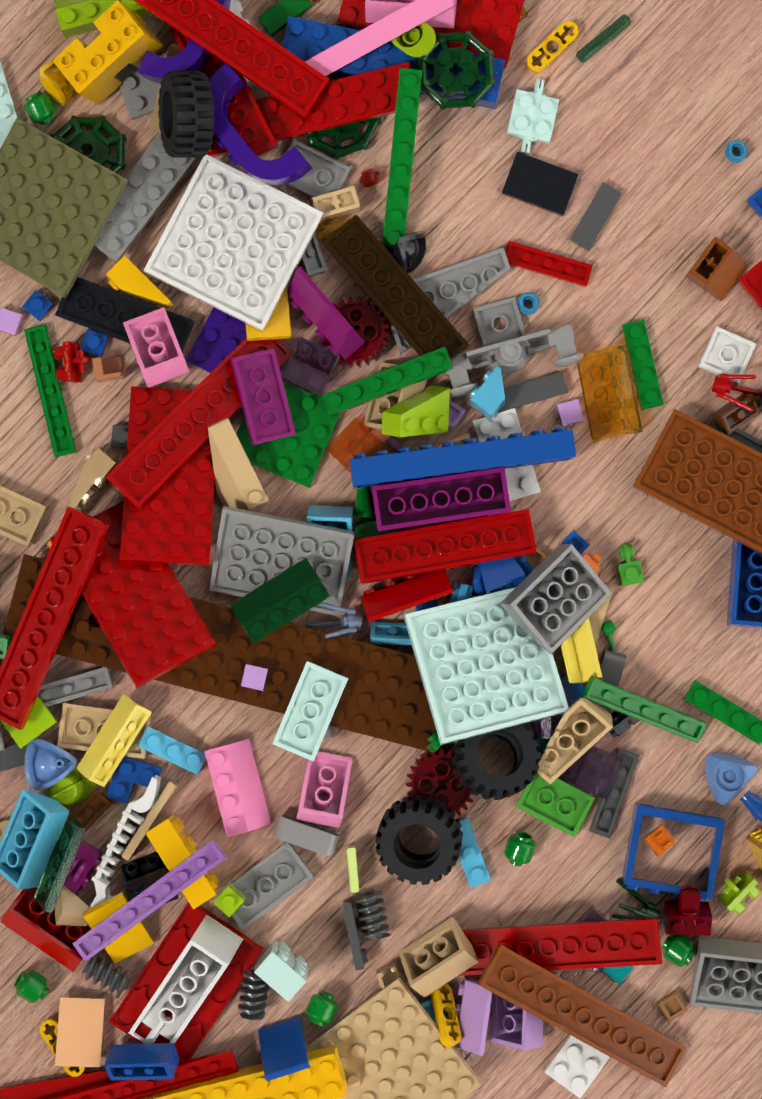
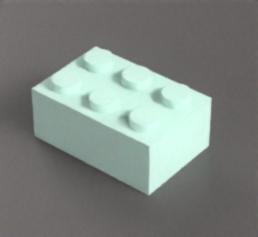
M275 940L258 960L254 973L289 1002L307 981L308 963L299 955L295 957L290 953L291 948L283 941L279 943Z

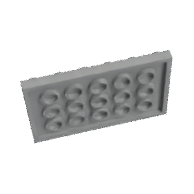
M223 506L209 591L243 597L306 558L330 595L329 598L322 602L341 607L355 532ZM318 604L309 609L310 611L339 616L340 611L320 607Z

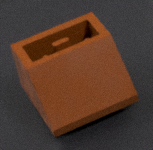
M715 236L689 270L686 277L721 302L747 265L734 249Z

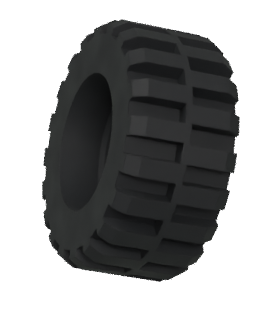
M169 71L163 75L158 100L159 128L165 152L172 158L204 157L211 150L210 146L213 143L212 138L214 136L215 124L213 93L211 92V84L208 82V77L201 71Z
M527 723L458 740L452 749V752L455 753V756L452 758V765L457 767L455 774L457 778H462L463 782L461 784L465 788H471L472 794L476 796L480 794L483 799L488 800L491 798L495 800L509 798L525 789L533 781L534 774L538 772L540 766L537 765V762L541 760V753L537 752V748L540 747L539 741H534L532 736L535 733L532 728L527 730L525 727ZM497 736L504 739L511 746L515 762L513 769L507 775H492L481 766L477 750L479 743L484 738Z
M415 795L414 799H411L410 796L403 797L401 803L396 801L392 804L391 809L386 810L379 824L375 838L377 843L376 853L381 855L379 861L382 866H388L387 872L390 875L395 873L398 875L397 879L402 882L404 879L409 880V884L416 885L417 882L427 885L431 879L437 882L441 880L442 875L447 876L451 872L452 867L457 863L463 839V832L460 830L461 823L459 819H454L455 812L452 809L447 810V804L443 801H440V803L435 802V797L429 796L428 799H423V795ZM414 824L426 826L437 835L440 846L430 854L419 855L412 853L402 845L399 839L400 830Z

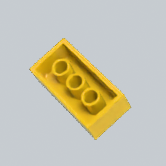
M173 814L151 827L145 833L169 871L196 852L195 847L197 846L191 835L187 836L183 831L185 826L179 817L175 818ZM208 871L182 890L191 907L195 909L218 893L220 881L215 873L211 874Z

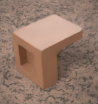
M101 357L92 358L95 380L98 383L124 379L120 357L102 359Z

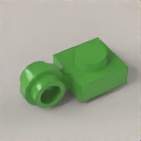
M623 543L622 546L618 547L620 559H625L626 563L617 565L621 585L627 586L644 582L640 560L631 562V557H634L632 544Z

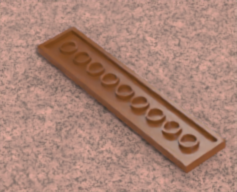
M498 944L477 982L479 986L664 1087H667L687 1047L501 944Z

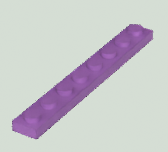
M214 839L77 939L72 943L86 962L225 860L227 856Z

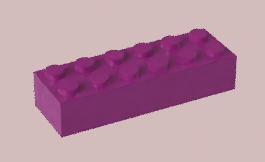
M505 467L372 487L378 532L511 512Z

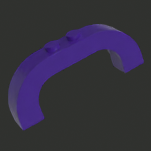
M215 0L228 10L230 9L231 0ZM189 39L183 51L173 57H161L146 51L138 72L143 78L161 83L163 75L169 71H199L207 61L210 53Z
M224 64L209 81L211 92L213 93L214 133L217 136L215 139L217 144L223 150L225 148L228 149L231 153L228 157L236 167L240 164L252 177L263 183L283 185L302 178L313 168L295 146L278 159H261L231 124L228 118L229 103L233 96L245 87L246 84L230 65Z

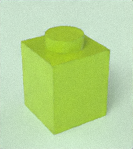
M230 882L214 899L213 903L230 918L245 901L246 896Z

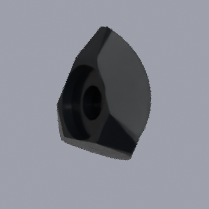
M425 231L400 235L393 247L394 258L408 274L414 271L424 258L426 251Z

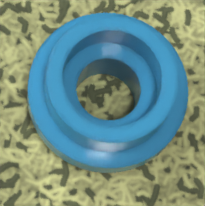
M732 141L727 145L725 155L729 161L739 163L746 158L747 147L741 141ZM738 149L740 154L736 156L732 153V150Z
M529 292L522 294L517 301L519 311L525 315L535 313L539 307L537 296ZM526 300L532 302L530 308L524 306Z

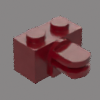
M685 885L679 891L678 901H664L663 923L666 935L711 936L712 913L709 902H701L698 887Z

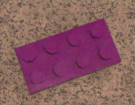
M275 349L231 358L252 446L296 435Z

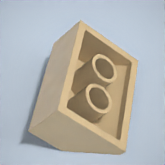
M380 362L378 373L397 365ZM427 380L370 401L363 426L382 431V411L401 401L411 399L412 395L416 393H422Z
M453 917L398 952L410 987L424 998L478 963L472 944Z

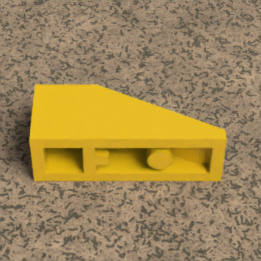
M125 255L106 273L110 278L108 283L116 291L121 289L126 294L168 308L173 306L172 302Z

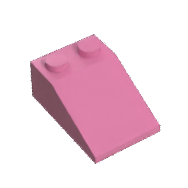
M164 307L123 322L148 388L189 373Z
M318 751L314 761L307 759L296 820L334 828L340 827L353 758Z

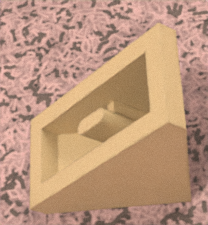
M62 884L54 895L56 925L87 926L88 923L83 917V912L90 909V907Z

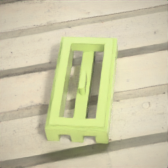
M348 845L349 884L351 893L359 892L356 845Z

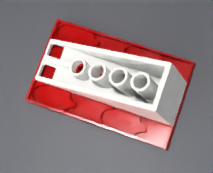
M188 902L109 1023L141 1044L174 1043L180 1058L179 1062L190 1060L241 984L242 979L245 978L243 971L251 969L264 947L201 905L193 909Z

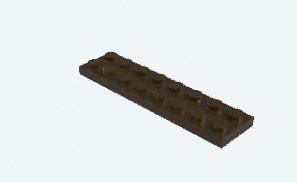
M354 215L322 242L419 356L445 347L450 360L453 361L469 347L468 342L357 215Z

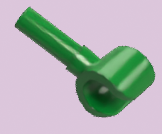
M608 620L602 624L601 629L606 635L610 650L615 652L616 649L611 633L617 629L614 623Z

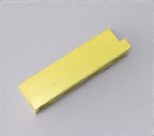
M588 617L561 644L570 683H587L591 675L596 678H602Z
M123 694L78 764L77 770L88 780L105 787L152 712Z

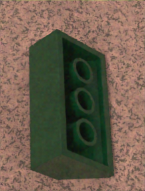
M305 558L230 604L249 638L255 644L329 598L330 595Z

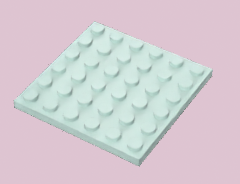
M516 587L404 615L440 745L562 714L569 709L553 654H549L500 605Z

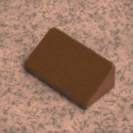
M743 393L735 398L752 407V412L729 402L712 414L726 435L731 434L761 413L753 394Z

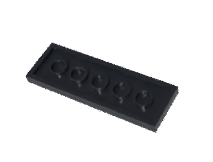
M77 277L68 296L61 298L55 316L131 344L123 322L160 308ZM166 310L183 353L195 321Z

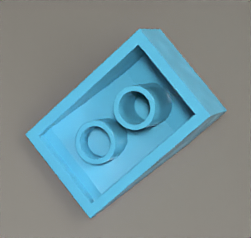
M310 505L307 522L353 531L354 507ZM353 545L346 578H351Z

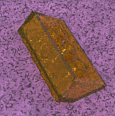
M626 345L606 347L584 354V357L577 363L592 442L643 432Z

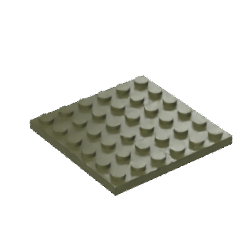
M16 118L0 149V261L66 298L129 180L21 119Z

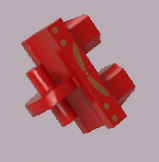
M63 342L62 346L54 349L56 359L64 360V367L57 368L56 370L57 380L82 383L81 373L85 372V364H90L91 358H84V350H80L79 343Z

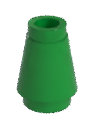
M356 489L354 507L356 520H373L375 509L370 489Z

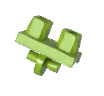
M744 871L740 876L736 875L731 881L727 877L723 879L728 885L722 890L723 894L718 900L730 912L733 910L740 914L746 907V904L742 902L744 897L748 894L752 899L756 898L761 890L757 886L758 882Z

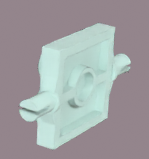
M536 79L534 92L518 89L515 91L506 134L517 136L523 140L520 151L522 154L524 152L527 155L529 154L531 142L538 141L549 144L551 140L559 99L542 94L544 80L540 82V79Z

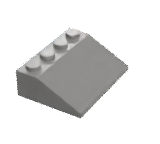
M560 544L500 605L524 631L549 654H552L612 593L572 544Z
M699 936L694 958L690 1005L762 1014V943Z

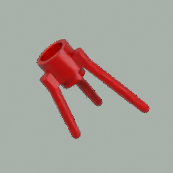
M722 373L721 376H715L712 392L717 393L716 397L724 398L750 412L753 411L752 407L725 393L730 394L731 390L757 396L761 395L759 391L732 385L733 381L729 380L755 379V375Z

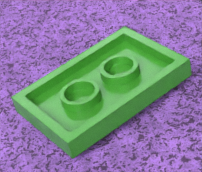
M536 773L534 774L533 781L523 790L515 806L575 837L595 797L558 778L549 784Z

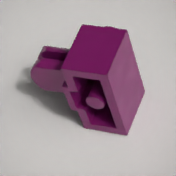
M78 839L61 865L54 880L76 893L80 888L85 889L91 880L88 877L92 869L96 871L97 866L103 860L100 858L102 851L83 839Z

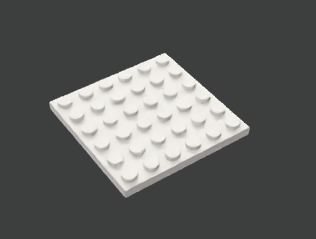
M205 155L144 268V272L263 332L324 213L209 155Z

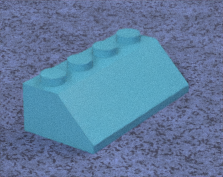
M22 789L0 842V874L18 890L38 887L69 814V810L57 800L27 789Z

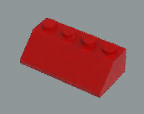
M445 570L429 572L421 576L405 577L406 581L399 584L397 580L385 583V588L379 591L376 590V587L363 591L364 596L360 598L368 622L453 593Z
M39 884L38 887L23 889L1 920V923L72 972L75 971L83 960L72 943L90 931V926L56 925L54 894Z

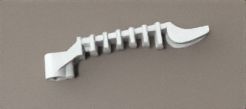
M155 775V778L152 777L145 794L140 799L130 802L123 811L122 819L117 823L118 827L112 834L111 842L107 845L108 849L101 857L103 860L96 868L97 873L91 879L94 881L97 895L90 908L113 897L110 894L112 882L107 877H112L116 870L108 865L109 863L114 866L118 865L120 859L114 856V852L122 855L125 848L119 845V842L127 844L130 840V837L124 834V831L126 830L134 834L137 830V827L129 823V820L131 819L142 825L145 818L136 812L143 813L148 811L157 801L161 787L160 776Z

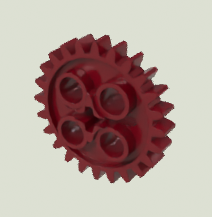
M349 296L348 303L340 299V306H337L335 303L333 305L358 330L360 336L367 343V347L362 345L346 360L340 354L338 356L334 354L332 360L335 362L340 358V365L342 366L348 361L350 368L353 367L354 362L361 368L362 361H365L369 366V359L372 357L377 361L378 359L375 354L378 352L383 355L384 352L381 347H388V343L384 341V339L391 338L390 334L385 332L391 329L390 325L384 324L388 319L385 316L381 317L383 313L380 310L376 311L377 307L374 303L370 306L369 298L364 303H362L360 296L357 297L356 302H354L351 296ZM361 312L363 315L362 319L357 322L352 321L353 314ZM374 329L376 330L375 336L371 339L365 338L366 331ZM327 339L321 344L323 348H327L331 344ZM328 348L326 354L331 355L333 352Z
M440 748L439 754L433 752L429 757L426 753H423V761L418 758L415 759L418 766L411 765L410 768L414 773L407 774V777L412 779L411 782L406 783V786L412 787L407 792V795H414V798L415 795H423V799H428L427 796L438 786L437 780L443 781L453 769L457 770L456 765H452V758L454 756H452L451 749L448 750L447 754H444L443 749ZM438 763L447 764L448 769L446 773L438 774L435 771ZM454 774L445 782L447 787L445 789L440 787L432 797H435L436 800L439 794H445L448 797L446 809H452L460 816L459 809L462 807L468 810L465 803H473L474 801L469 797L472 794L471 788H465L464 786L458 790L452 788L451 782L457 778L456 774ZM425 778L432 781V787L428 790H423L420 787L421 780Z

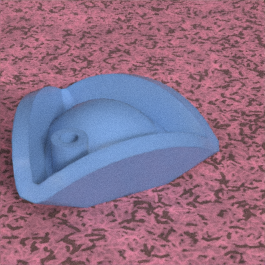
M36 738L27 745L25 773L30 787L35 791H41L56 784L77 765V760L72 755L45 740Z
M712 753L705 760V774L708 786L716 801L721 805H726L732 801L750 783L758 771L755 764L730 754Z

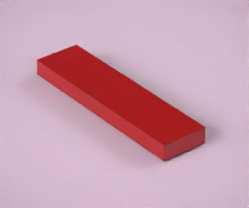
M508 241L505 252L511 266L583 287H587L593 265L512 241Z

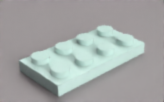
M307 661L272 744L314 761L348 678Z

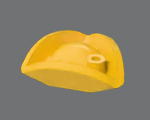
M50 60L39 69L40 82L51 98L64 107L70 100L74 88L55 63Z

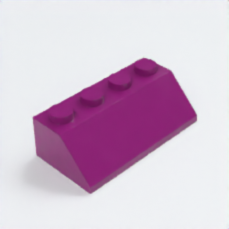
M301 267L297 268L287 290L288 294L292 297L290 303L297 311L302 309L305 312L302 317L310 326L313 323L318 329L315 332L323 341L327 339L331 343L328 347L335 356L340 354L346 360L365 341Z

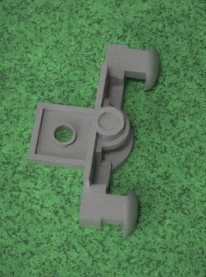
M511 297L472 309L483 347L457 356L451 361L453 369L445 373L446 377H450L453 388L450 390V396L459 397L471 393L478 386V383L470 384L467 371L484 366L495 369L496 366H499L502 373L514 372L525 365L531 353L556 347L559 360L552 362V364L557 367H567L581 361L584 353L577 354L574 345L575 337L571 325L553 330L546 329L526 335L516 298ZM502 318L506 322V327L503 330H497L493 325L495 319Z

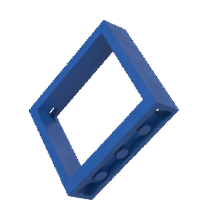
M635 803L622 875V882L627 885L626 888L632 890H640V887L648 888V892L654 894H662V891L671 892L670 896L679 898V891L683 887L632 878L642 816L646 815L715 828L705 890L699 889L701 902H705V899L712 900L725 820L714 816Z

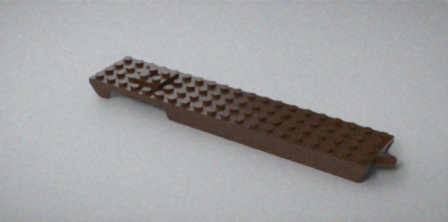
M27 554L23 555L3 631L4 635L12 636L13 638L46 559ZM80 594L55 654L126 672L101 627L94 625L92 621L93 614ZM188 596L216 642V646L154 680L285 714L305 664L309 661L348 678L329 726L429 751L426 748L430 743L427 739L436 730L415 655L340 635L325 638V634H328V632L290 622L253 644L231 607ZM246 664L268 669L263 691L241 686Z

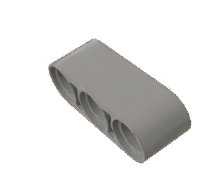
M279 815L272 835L279 840L329 857H333L340 838L339 834L285 815Z

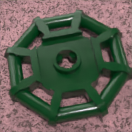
M469 30L467 32L436 33L433 49L427 55L416 57L418 69L422 70L420 91H423L438 104L441 110L447 108H475L480 99L496 84L494 80L493 50L488 49ZM463 41L462 47L448 48L446 42ZM468 44L474 47L480 55L477 57L473 56L472 52L467 50ZM440 45L442 52L439 53L435 60L430 58L429 56ZM484 62L485 76H481L478 73L479 63ZM427 65L433 66L434 78L428 80ZM454 65L462 69L458 76H454V73L449 71ZM476 82L482 84L473 95L470 93L469 90ZM435 84L440 86L445 92L444 96L442 97L432 86ZM450 94H464L465 96L462 99H449Z
M376 117L323 130L317 134H306L307 144L335 157V159L360 150H366L378 124L381 123V118ZM362 123L368 124L361 138L357 134ZM324 136L333 139L335 147L321 141ZM352 138L356 142L344 147H341L340 143Z
M73 115L55 134L50 135L81 154L84 153L83 148H92L91 154L85 156L102 166L109 163L112 165L109 169L115 173L124 170L126 167L124 161L127 138L125 134H121L106 120V116L75 117ZM80 126H94V129L85 131ZM75 129L72 135L67 139L64 138L71 130ZM104 129L111 137L106 139L100 133L101 130ZM116 145V158L110 156V146Z

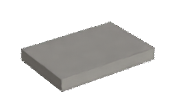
M295 139L292 140L287 152L295 146L313 169L302 178L284 185L311 198L343 189L352 171L351 167Z

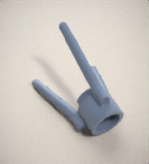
M320 602L318 606L344 612L345 615H341L340 621L305 624L306 627L341 626V628H345L325 634V638H330L346 633H356L357 630L361 629L362 619L361 614L355 612V608H344Z

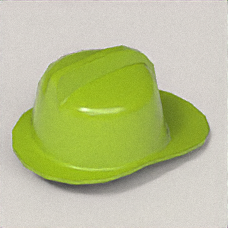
M423 22L391 41L407 55L422 57L433 49L436 34L430 25Z
M78 764L67 776L46 788L47 797L57 800L65 808L73 806L89 797L97 786L96 783L88 780L77 770Z

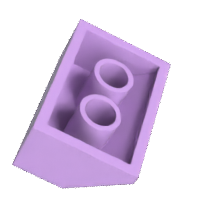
M464 976V982H460L458 988L461 1003L456 1004L461 1041L455 1046L483 1056L492 992L477 984L480 978Z
M493 993L491 1042L522 1050L542 1047L543 1020Z

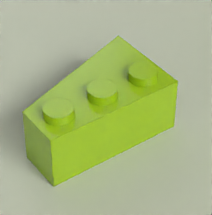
M431 385L422 393L412 395L411 399L401 401L382 411V434L408 437L448 432L450 388Z

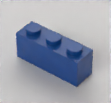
M174 1043L119 1044L111 1046L104 1066L111 1081L173 1079L180 1058Z

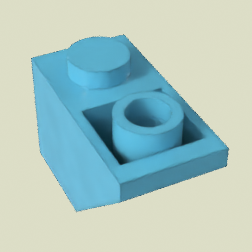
M496 366L494 370L490 369L483 378L485 382L480 388L476 386L469 396L471 397L470 405L491 421L505 404L502 373L499 366Z

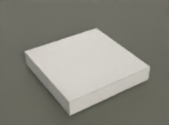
M715 326L698 367L720 376L722 373L743 374L756 343ZM729 379V380L733 381V383H735V384H739V382H740L741 379Z

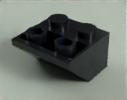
M157 852L121 865L128 900H132L169 872ZM178 894L174 896L172 899H170L168 902L178 899Z

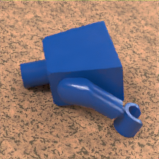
M523 556L480 563L474 570L472 581L475 595L478 597L517 587L533 569L528 560Z

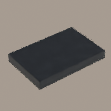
M517 152L502 194L564 216L579 174Z

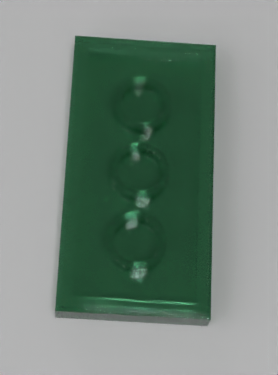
M71 816L66 818L34 896L42 909L51 914L86 830L76 818Z

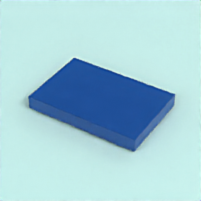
M300 1016L258 1029L264 1075L267 1081L310 1068Z

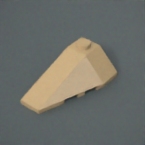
M228 417L208 426L216 493L223 506L250 510L268 501L265 489Z
M97 448V450L92 449L86 456L87 462L83 466L68 507L84 512L109 482L105 478L106 475L119 464L100 448Z
M579 698L562 716L541 755V760L537 763L540 766L537 774L549 784L553 783L613 728L612 715L600 704L586 698Z

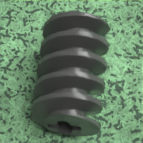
M380 890L363 893L361 898L356 900V903L363 904L357 911L365 914L359 918L360 921H366V924L361 926V929L368 930V933L364 934L363 938L370 940L385 938L391 935L386 933L389 930V925L383 924L388 918L385 915H381L386 912V909L380 906L384 903V899L377 898L382 895Z
M97 953L90 958L82 974L86 972L85 980H89L93 976L94 985L102 981L100 987L102 990L109 986V994L117 990L116 998L118 999L130 980L128 979L129 971L120 974V966L113 970V962L111 961L105 965L106 958L103 957L98 961Z
M255 969L243 971V976L246 978L242 979L244 987L241 988L240 992L245 995L239 997V1000L243 1003L238 1004V1009L243 1011L240 1016L248 1020H260L265 1017L267 992L269 991L268 984L254 973Z

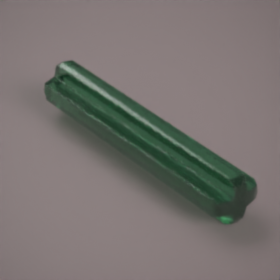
M626 14L620 16L576 53L577 59L581 63L587 61L631 24L630 18Z

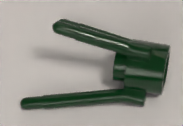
M620 879L616 880V883L645 904V906L641 905L639 910L622 903L618 905L620 908L637 914V918H659L660 911L654 908V903L647 901L636 891L626 888L627 885L623 884ZM619 914L612 915L613 918L620 920L637 919L634 917Z

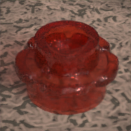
M367 169L361 173L362 176L359 178L363 187H372L380 182L378 177L380 173L378 171L375 172L374 169Z

